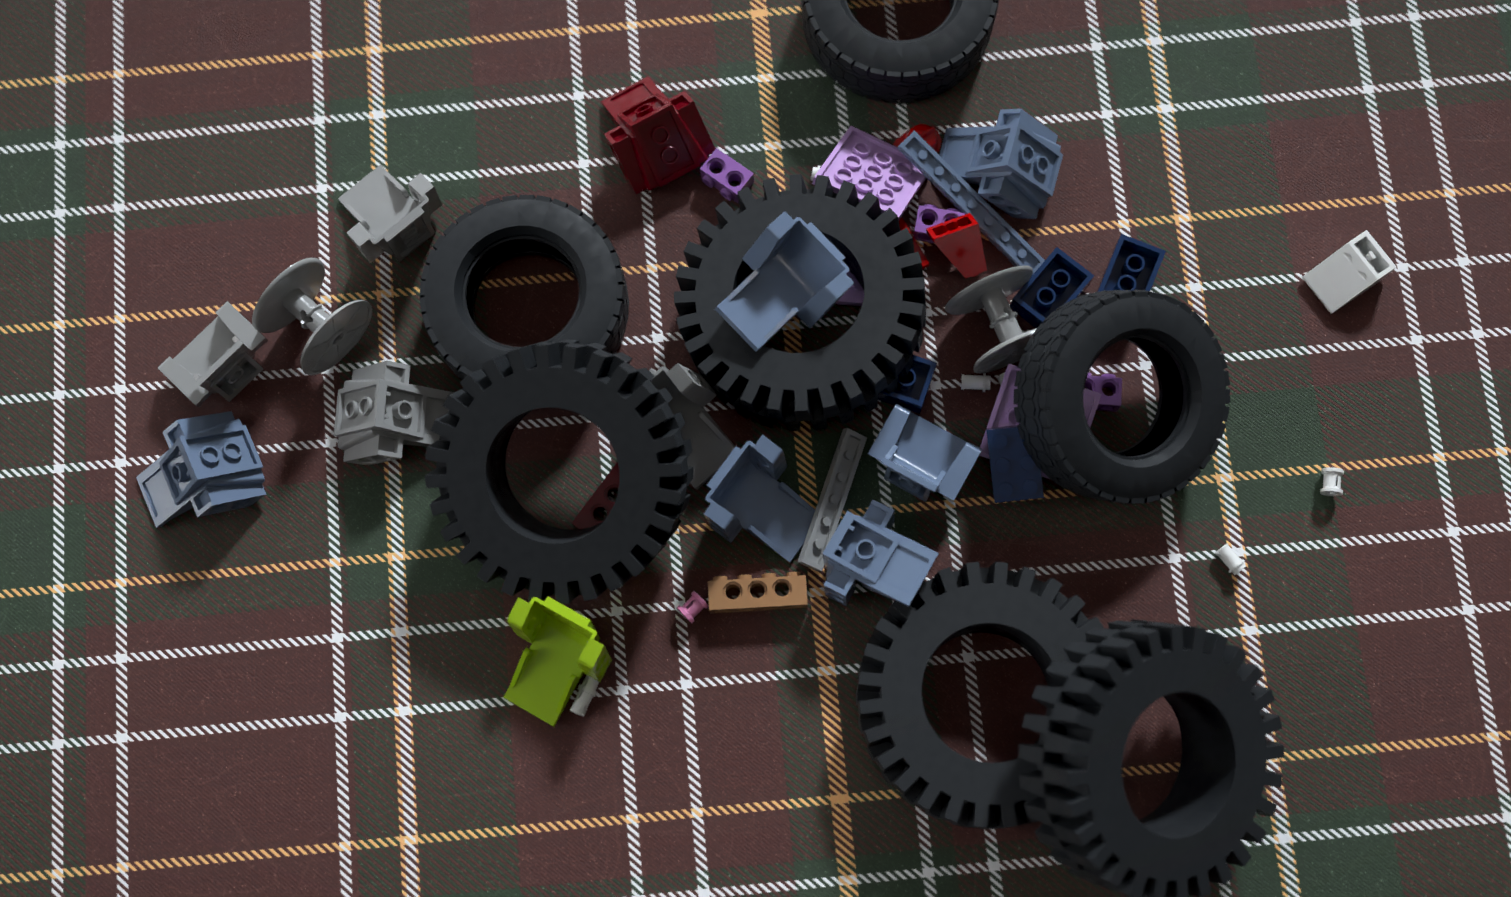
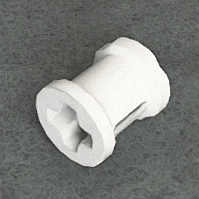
M1334 467L1322 468L1321 473L1324 477L1323 488L1320 489V494L1326 496L1343 495L1341 476L1344 475V470Z

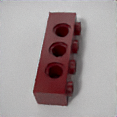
M618 462L572 522V525L577 530L589 528L603 522L595 520V514L598 511H606L607 516L611 512L615 502L610 501L609 496L612 492L619 490L620 475Z

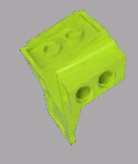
M548 596L545 601L533 597L529 603L518 597L507 619V623L517 636L532 645L530 649L525 648L510 686L503 698L555 727L582 674L584 673L601 682L612 659L605 646L598 642L600 637L591 620Z

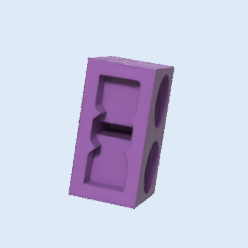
M718 148L715 149L700 168L703 183L710 188L713 186L717 188L720 194L729 201L732 199L738 203L737 192L746 187L750 188L754 183V173ZM715 168L722 170L718 174H714L711 171ZM732 181H739L741 183L736 187L730 185Z
M931 204L919 205L913 237L915 240L934 243L927 234L926 228L965 215V213L954 208L944 210ZM929 219L933 224L925 225L922 220Z
M1088 373L1085 387L1102 394L1096 410L1117 412L1121 407L1122 378H1115L1113 374L1092 376L1091 373ZM1102 388L1111 389L1113 396H1106Z

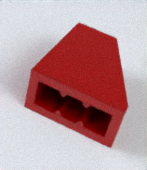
M971 213L926 228V232L932 241L965 279L975 277L987 271L979 223Z

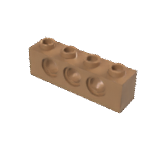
M788 572L786 576L776 577L775 573L762 574V578H752V575H739L737 579L728 580L727 576L713 577V581H708L709 612L713 614L807 608L806 575H801L800 572ZM785 585L788 587L789 593L786 596H778L775 593L776 587ZM756 586L762 587L765 591L764 595L760 598H755L751 595V590ZM730 588H737L740 591V595L736 599H729L726 596L727 591Z

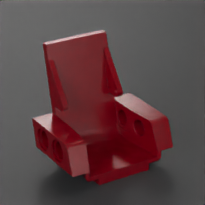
M647 76L601 101L603 107L617 126L605 133L604 136L628 184L636 195L646 189L649 191L657 186L662 187L699 167L700 163L707 160V156L715 151L714 144L693 99L685 91L668 99L650 77Z

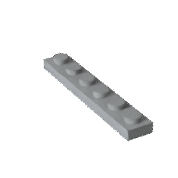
M849 428L842 430L798 559V563L815 571L823 570L824 560L822 553L837 529L867 437Z

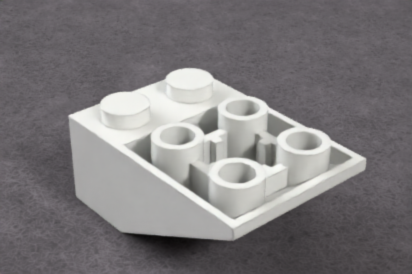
M1366 230L1302 276V278L1330 314H1332L1383 280L1396 266Z

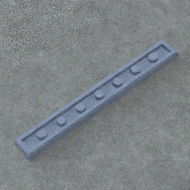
M913 131L897 149L960 212L965 214L971 213L979 223L980 232L1015 267L1030 266L1034 274L1045 260L929 144Z

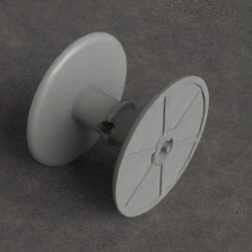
M317 258L300 260L280 273L265 289L252 315V325L255 330L261 333H271L280 330L296 318L301 322L303 329H310L313 332L303 349L300 359L301 369L307 375L320 374L341 361L362 338L372 317V306L365 300L351 301L339 307L330 315L324 312L325 309L322 308L321 304L317 305L313 301L325 277L324 265Z
M1027 265L1016 266L991 274L966 287L946 304L945 310L951 315L967 314L984 308L991 321L989 327L994 328L1001 343L986 352L975 362L973 366L975 373H987L1008 366V363L1014 364L1020 361L1022 354H1026L1024 349L1029 339L1034 337L1032 334H1034L1036 329L1025 333L1022 332L1016 320L1018 314L1012 311L1006 297L1016 292L1030 280L1033 274L1032 267Z

